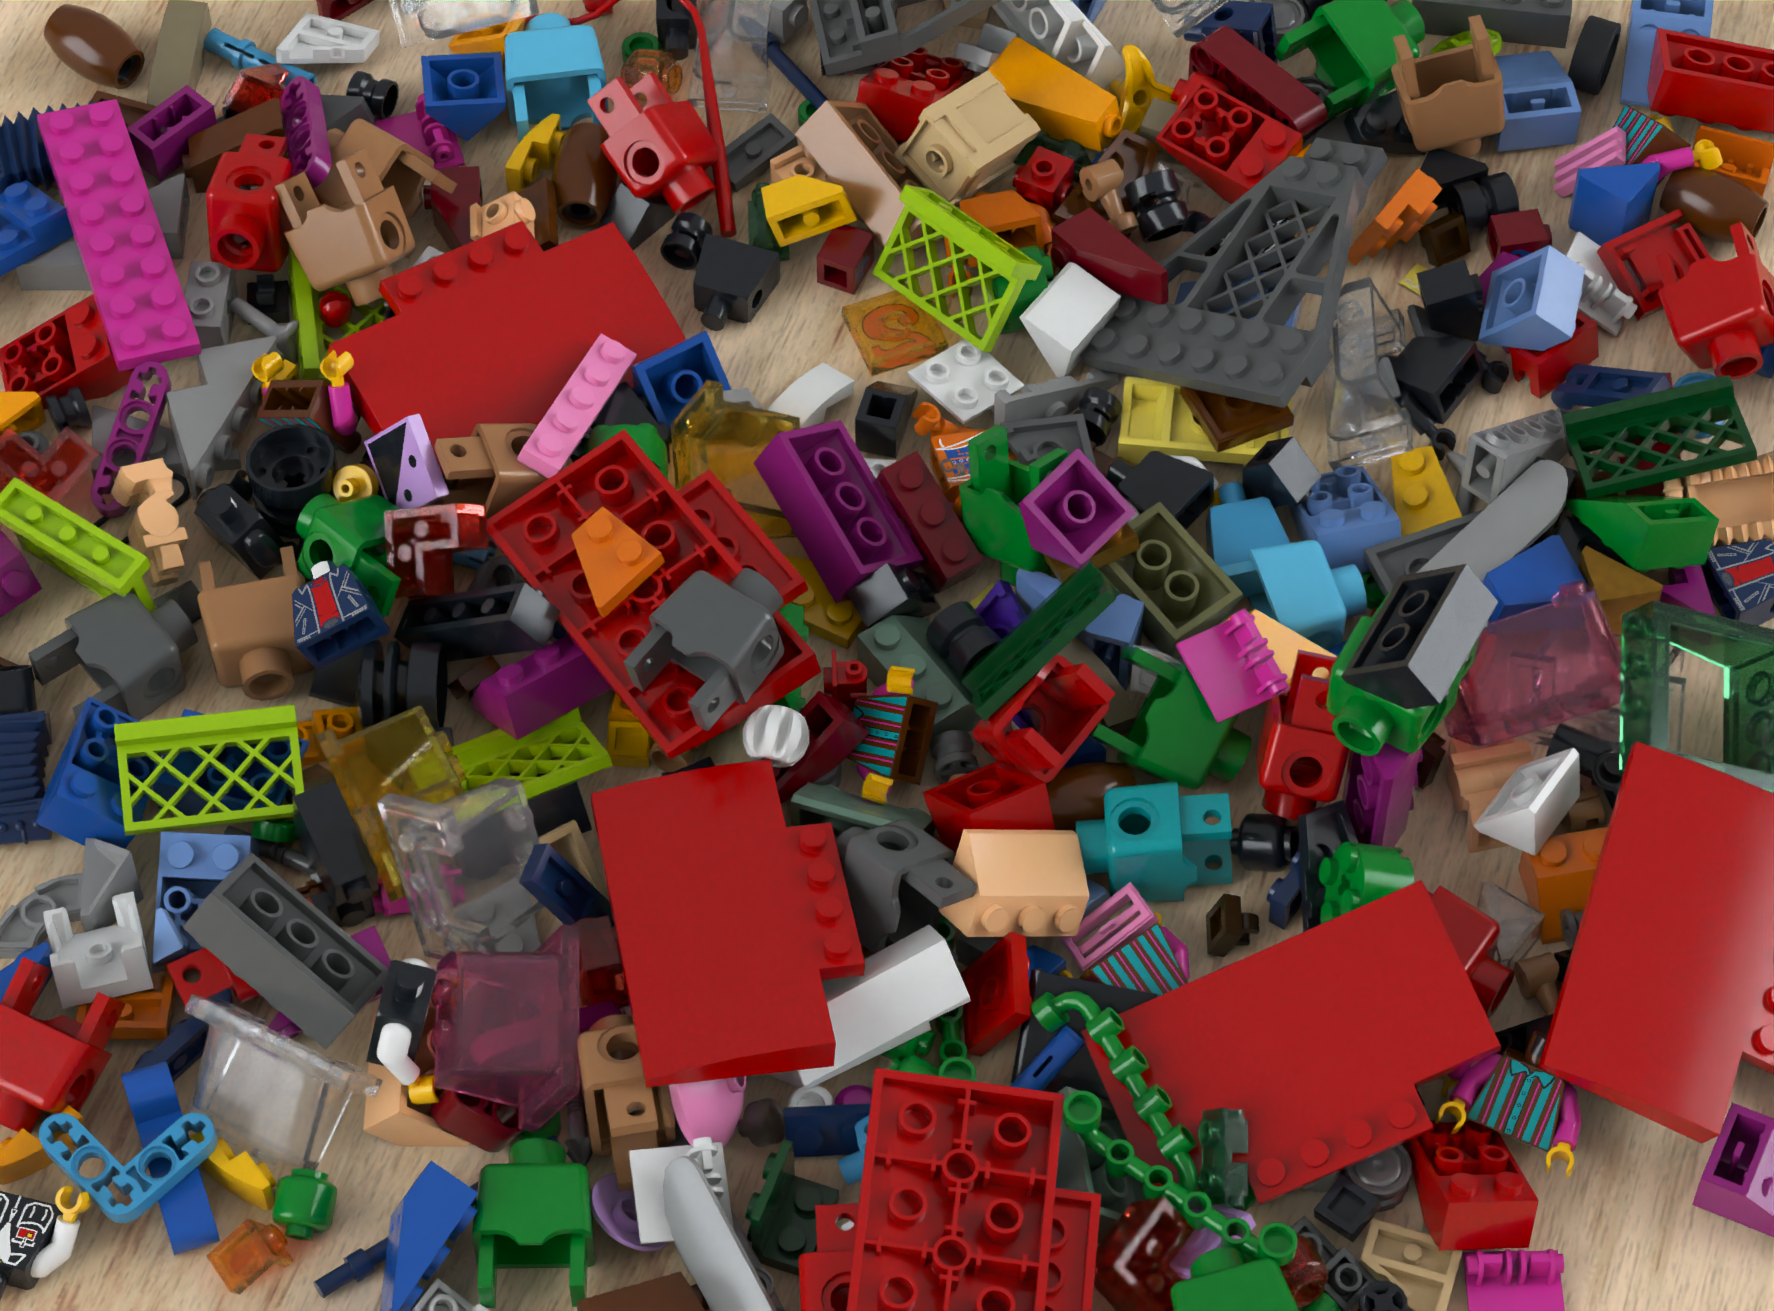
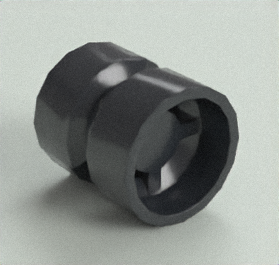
M1173 169L1150 173L1125 186L1124 190L1131 209L1140 213L1137 218L1140 225L1138 228L1145 243L1159 241L1182 232L1181 228L1189 211L1186 203L1177 198L1181 193V189Z
M1506 172L1482 177L1479 184L1474 180H1468L1452 184L1447 189L1448 213L1455 211L1463 215L1467 235L1481 232L1484 226L1489 225L1491 215L1519 211L1516 188Z
M959 601L942 610L932 620L926 632L927 641L941 657L949 661L952 670L959 678L1002 640L995 631L986 626L983 617L967 601Z

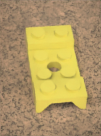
M1125 377L1117 457H1121L1134 465H1138L1149 452L1159 451L1166 455L1192 456L1199 461L1244 464L1245 467L1267 441L1289 437V427L1217 453L1201 426L1195 422L1196 418L1180 394V386L1145 378ZM1292 398L1287 404L1290 410L1292 405Z

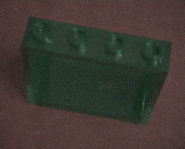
M1654 600L1622 614L1619 776L1623 777L1632 745L1640 742L1721 771L1774 794V629ZM1670 644L1724 668L1723 762L1669 750Z

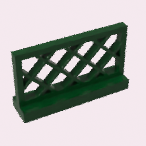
M1729 375L1562 414L1566 447L1570 457H1573L1587 499L1757 460V451L1734 397V387ZM1729 419L1724 426L1715 423ZM1687 429L1682 436L1672 433ZM1699 432L1714 436L1708 444L1693 440ZM1645 439L1639 446L1630 443ZM1725 440L1743 446L1729 451L1719 448ZM1657 441L1672 446L1666 454L1651 450ZM1603 449L1597 456L1588 453ZM1683 450L1699 454L1695 459L1686 461L1677 458ZM1615 451L1630 456L1624 464L1608 460ZM1641 460L1657 464L1653 469L1644 471L1635 468ZM1599 470L1614 474L1610 479L1597 482L1592 481V478Z
M1090 559L1084 562L960 678L961 683L972 693L975 712L984 721L1111 605L1120 594L1119 589Z

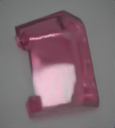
M1572 581L1558 586L1559 593L1551 597L1552 603L1488 624L1487 628L1479 635L1474 663L1459 683L1456 703L1444 718L1449 737L1474 746L1495 744L1628 701L1636 696L1633 677L1594 587L1584 585V581Z

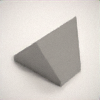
M86 838L80 907V918L85 932L111 926L117 921L112 903L114 895L133 891L137 904L144 898L131 851L96 838Z

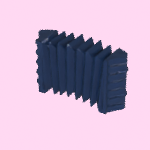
M62 103L59 110L67 109ZM48 105L45 113L53 112L54 110ZM34 107L28 120L18 111L14 124L4 115L2 126H0V194L8 186L25 180L37 188L40 184L47 192L52 182L57 185L38 127L37 115L41 113Z
M37 711L0 715V845L22 842L28 844L32 841L51 840L52 838L51 830L35 823L45 795V786L42 779L46 777L44 757L49 756L47 746L52 744L49 712Z

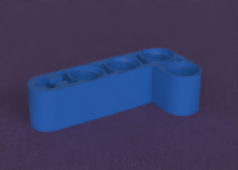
M167 1061L121 1074L143 1149L183 1116ZM187 1132V1133H186V1136H187V1139H188V1142H189V1141H190V1138H189V1134H188V1132ZM172 1144L170 1147L174 1149L179 1160H183L182 1150L178 1151L175 1144ZM162 1157L155 1158L148 1164L152 1178L164 1177L172 1167V1162ZM197 1166L158 1200L174 1256L220 1242L201 1174Z

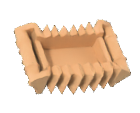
M1774 451L1759 455L1757 460L1663 482V493H1665V496L1695 498L1719 519L1710 548L1762 539L1774 542Z

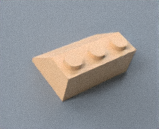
M963 830L952 866L976 884V889L973 897L941 909L939 908L938 911L967 937H1004L1009 932L1026 937L1077 936L1090 897L1077 833L1073 830Z
M431 1000L415 1060V1064L420 1068L419 1076L437 1074L440 1077L461 1015L460 1012L449 1007L437 1006L434 1000ZM379 1005L373 1008L371 1037ZM369 1063L363 1131L397 1146H467L471 1144L437 1124L431 1113V1103L413 1104L409 1098L408 1085H402L385 1066Z

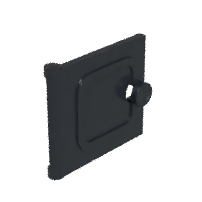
M1041 968L1031 969L1029 992L1032 1002L1045 992H1050L1056 997L1064 992L1079 991L1090 996L1101 1011L1111 1007L1117 1014L1158 996L1155 993L1050 974ZM1031 1011V1017L1021 1024L1010 1083H1013L1033 1059L1040 1054L1064 1026L1051 1033L1039 1023L1033 1011ZM1067 1011L1069 1022L1066 1025L1084 1040L1081 1031L1086 1029L1085 1024L1087 1022L1079 1011ZM1086 1044L1045 1088L1060 1091L1068 1086L1079 1091L1091 1092L1101 1099L1110 1101Z

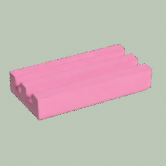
M1616 126L1555 160V167L1558 171L1554 173V179L1559 183L1554 185V192L1562 198L1572 194L1578 169L1625 165L1626 132Z
M1129 882L1082 919L1077 936H1061L1059 938L1085 973L1153 926L1159 919L1149 908L1150 906L1145 899L1141 897L1137 888ZM1132 900L1134 902L1132 906L1126 909L1114 920L1108 921L1105 925L1099 928L1098 932L1095 935H1093L1090 939L1084 942L1081 946L1077 947L1076 943L1079 942L1082 938H1084L1087 934L1093 931L1096 927H1098L1101 923L1107 920L1115 912L1121 909L1129 901Z

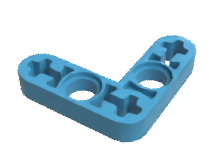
M196 1112L188 1113L175 1121L125 1166H122L70 1114H53L45 1119L39 1129V1140L47 1156L83 1192L90 1194L92 1202L109 1219L122 1224L139 1218L207 1159L216 1149L218 1142L217 1132L209 1117ZM60 1130L64 1134L69 1133L73 1145L77 1148L73 1154H71L69 1148L62 1141L58 1140L55 1142L53 1134L56 1131ZM190 1130H193L195 1133L202 1131L204 1140L199 1144L194 1140L188 1142L186 1133ZM172 1144H175L178 1151L182 1150L183 1160H179L174 1149L170 1147ZM89 1158H100L105 1162V1167L99 1176L89 1179L79 1174L80 1167L84 1161ZM155 1158H167L172 1162L171 1170L164 1177L152 1178L146 1174L147 1165ZM112 1181L121 1194L125 1196L130 1195L131 1204L128 1206L122 1203L116 1204L111 1191L107 1188Z

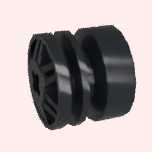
M302 424L276 427L266 431L253 441L246 453L245 467L250 487L253 490L252 497L255 509L264 517L278 536L290 539L301 538L297 534L296 524L306 504L322 493H328L337 500L333 492V479L338 472L334 447L327 435L317 428Z
M374 640L365 645L363 662L360 665L358 674V703L361 708L363 725H381L382 714L384 713L385 725L398 726L401 713H406L409 726L444 727L448 690L447 654L444 642L414 641L408 661H403L398 641H390L388 643L385 660L380 640Z

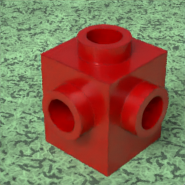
M1038 146L1027 164H1021L1017 168L1012 185L1022 198L1044 207L1051 217L1074 189V159Z

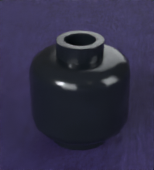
M1247 814L1242 819L1239 828H1233L1232 839H1230L1231 852L1233 855H1238L1239 861L1245 870L1284 871L1299 849L1298 828L1291 826L1289 819L1274 814Z

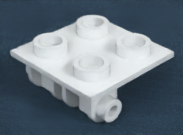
M1578 232L1566 254L1568 258L1585 268L1578 311L1616 336L1625 318L1630 319L1638 306L1633 303V297L1625 295L1618 289L1597 254V250L1601 246L1581 232ZM1624 263L1633 280L1640 289L1642 284L1638 280L1632 268L1628 266L1626 263Z
M966 339L910 370L907 374L963 425L989 409L994 413L995 393L998 391L1006 390L1013 396L1025 387L1020 380L988 352L981 351Z
M701 1137L694 1139L693 1145L629 1150L640 1245L675 1241L665 1214L663 1183L665 1169L668 1164L682 1156L693 1157L699 1164L733 1227L722 1142L712 1143L711 1137Z

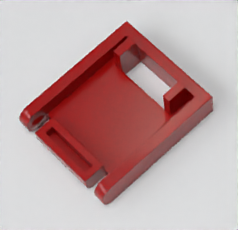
M1676 209L1604 243L1597 250V254L1618 289L1625 295L1633 297V303L1638 306L1634 313L1638 321L1664 309L1658 291L1664 287L1656 256L1668 252L1681 266L1684 276L1689 271L1692 263L1710 256L1690 222L1676 228L1674 231L1670 227L1684 217L1681 209ZM1623 261H1628L1645 289L1644 291H1640Z

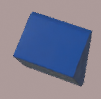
M501 52L421 56L426 114L468 142L506 109Z
M1659 162L1578 169L1568 218L1569 228L1577 233L1581 232L1602 246L1604 243L1648 223L1660 173Z
M702 331L632 366L634 393H641L649 404L651 415L657 423L662 421L667 426L672 440L696 428L693 421L707 393L732 390L707 331Z

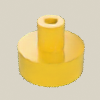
M364 464L345 466L336 473L333 479V492L340 503L378 494V478L375 472Z

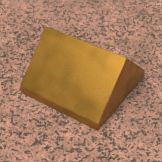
M1585 546L1581 553L1578 569L1595 597L1580 626L1588 651L1647 641L1652 633L1663 585Z

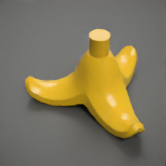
M1127 44L1122 48L1126 79L1122 82L1119 80L1112 81L1109 85V92L1117 97L1120 105L1119 113L1122 117L1121 131L1125 128L1138 135L1140 133V125L1154 97L1176 104V102L1170 100L1174 88L1156 82L1152 67L1146 56L1135 45Z

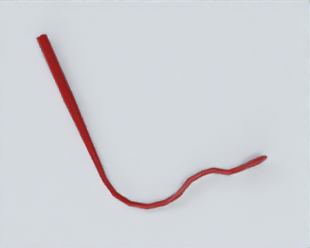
M608 0L595 11L576 18H569L568 20L571 26L581 25L599 18L621 0ZM678 0L692 14L698 31L707 130L720 150L718 160L712 164L720 233L722 237L729 238L735 236L737 231L726 149L706 30L698 9L689 0ZM537 15L526 16L523 31H525L526 24L530 19Z

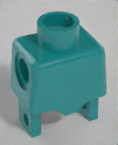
M1178 781L1115 787L1109 789L1104 795L1105 819L1075 821L1085 874L1108 873L1111 897L1129 882L1137 888L1141 897L1146 902L1184 901V891L1188 886L1233 884L1230 850L1232 829L1229 793L1179 796ZM1216 817L1220 822L1215 825H1209L1205 822V819ZM1210 862H1217L1221 867L1216 870H1210L1206 865Z

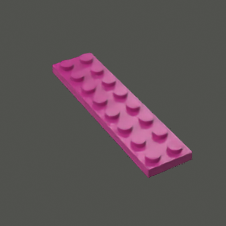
M117 99L38 114V127L118 371L136 368L139 364L147 361L161 363L201 354V344Z

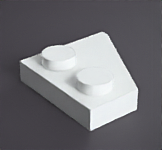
M306 13L276 48V62L281 64L364 63L379 45L380 31Z

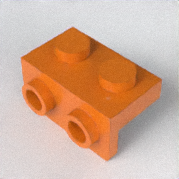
M1702 125L1699 126L1692 150H1694L1695 144L1702 139L1712 141L1714 146L1719 148L1723 160L1721 166L1712 170L1738 179L1763 197L1774 161V143ZM1695 161L1693 167H1700L1699 162Z

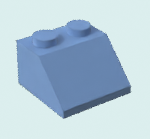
M1548 245L1493 271L1478 341L1486 345L1544 351L1571 339L1576 328L1575 320L1579 299L1582 295L1585 268Z

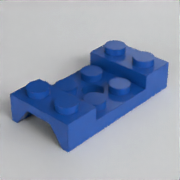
M27 180L8 186L0 194V277L74 235L66 208Z

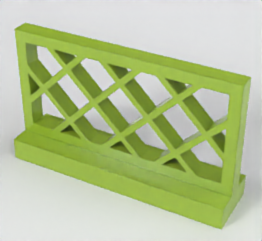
M905 185L898 198L905 203V206L872 274L981 351L991 353L1026 280L1036 281L1042 265L931 189ZM916 216L921 220L924 237L911 241L909 228ZM946 237L949 239L951 256L939 261L936 240ZM925 245L929 265L916 269L913 249ZM903 253L906 273L896 277L889 272V269L895 257ZM974 256L977 259L980 276L967 280L963 260ZM953 264L957 284L944 289L941 268ZM930 273L934 293L923 296L920 292L918 277ZM1002 276L1010 281L1003 297L995 300L992 279ZM981 284L985 304L972 308L968 288ZM958 292L962 312L951 316L948 313L946 296ZM986 312L989 325L984 336L981 337L976 333L973 316Z
M289 244L287 272L293 320H298L299 328L295 332L299 379L326 380L329 384H332L331 380L325 378L320 371V364L328 353V350L325 352V348L328 349L329 344L335 341L323 333L328 326L319 317V299L328 291L342 292L349 297L352 308L365 316L356 326L348 321L345 326L339 327L346 332L342 338L369 327L373 322L375 324L384 320L382 314L388 308L384 305L386 300L384 297H381L383 302L375 309H372L366 304L356 306L351 294L339 285L325 291H317L312 287Z
M16 477L0 493V523L14 531L23 550L103 599L113 593L124 598L131 590L149 612L156 608L142 579V576L151 566L147 556Z
M295 704L114 724L126 836L294 817L293 804L277 806L265 796L279 779L295 789V795L304 792ZM290 740L291 754L279 768L261 755L270 742ZM251 744H258L255 749L249 746ZM237 746L249 755L234 773L216 760L226 747ZM206 749H213L210 754L204 751ZM192 751L204 760L189 778L170 765L180 752ZM161 754H168L164 759L158 756ZM147 756L158 766L142 783L129 773L127 758ZM255 760L273 773L259 792L240 778ZM210 765L228 778L214 796H211L195 783ZM291 765L294 779L285 773ZM165 770L183 783L168 802L150 789ZM130 783L137 788V791L132 796ZM234 784L253 797L243 810L231 811L220 802ZM189 789L208 802L198 815L186 816L175 808V805ZM144 794L163 807L153 820L133 822L132 808ZM259 803L265 806L262 808H255ZM214 808L220 811L218 813H210ZM169 813L175 816L174 818H165Z
M577 707L519 740H516L502 729H497L409 763L421 803L425 808L430 807L445 830H449L450 828L612 766L609 753L582 721ZM556 757H562L561 760H551ZM579 758H587L581 761H577ZM515 773H521L519 776H510ZM537 774H545L543 776L536 777ZM474 789H480L477 793L468 792ZM496 790H504L499 793H494ZM455 806H463L451 811Z

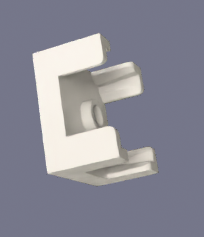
M133 891L112 897L117 925L73 934L66 908L61 907L43 911L45 926L53 953L50 955L51 968L62 1009L91 1003L94 1001L97 992L113 998L154 988L144 931Z

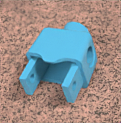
M544 13L530 19L526 24L525 31L512 32L506 36L504 42L505 78L509 118L512 124L517 125L519 143L530 131L529 124H538L552 113L560 115L562 130L570 129L577 121L592 117L593 123L602 126L587 103L588 99L607 85L596 33L592 26L587 24L571 26L570 21L563 15ZM607 98V100H606V102H605V107H606L607 110L609 109V108H608V98Z
M1315 540L1249 549L1248 561L1220 567L1242 591L1243 597L1247 596L1252 610L1256 609L1325 650L1343 642L1346 618L1365 614L1367 610L1365 587L1356 565L1352 564L1330 569L1321 545Z

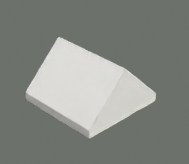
M1068 262L1019 318L1056 377L1060 378L1068 376L1082 360L1080 355L1092 342L1093 336L1102 330L1114 316V311L1118 308L1121 296L1077 264Z
M1573 747L1518 766L1473 826L1484 835L1536 856L1580 796L1579 753Z

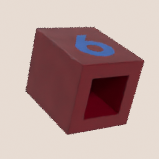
M1538 208L1490 216L1486 244L1492 261L1503 251L1523 258L1548 245L1552 246V233L1550 226L1543 224Z
M848 225L832 229L816 256L817 283L855 295L874 261V234L866 232L859 227Z

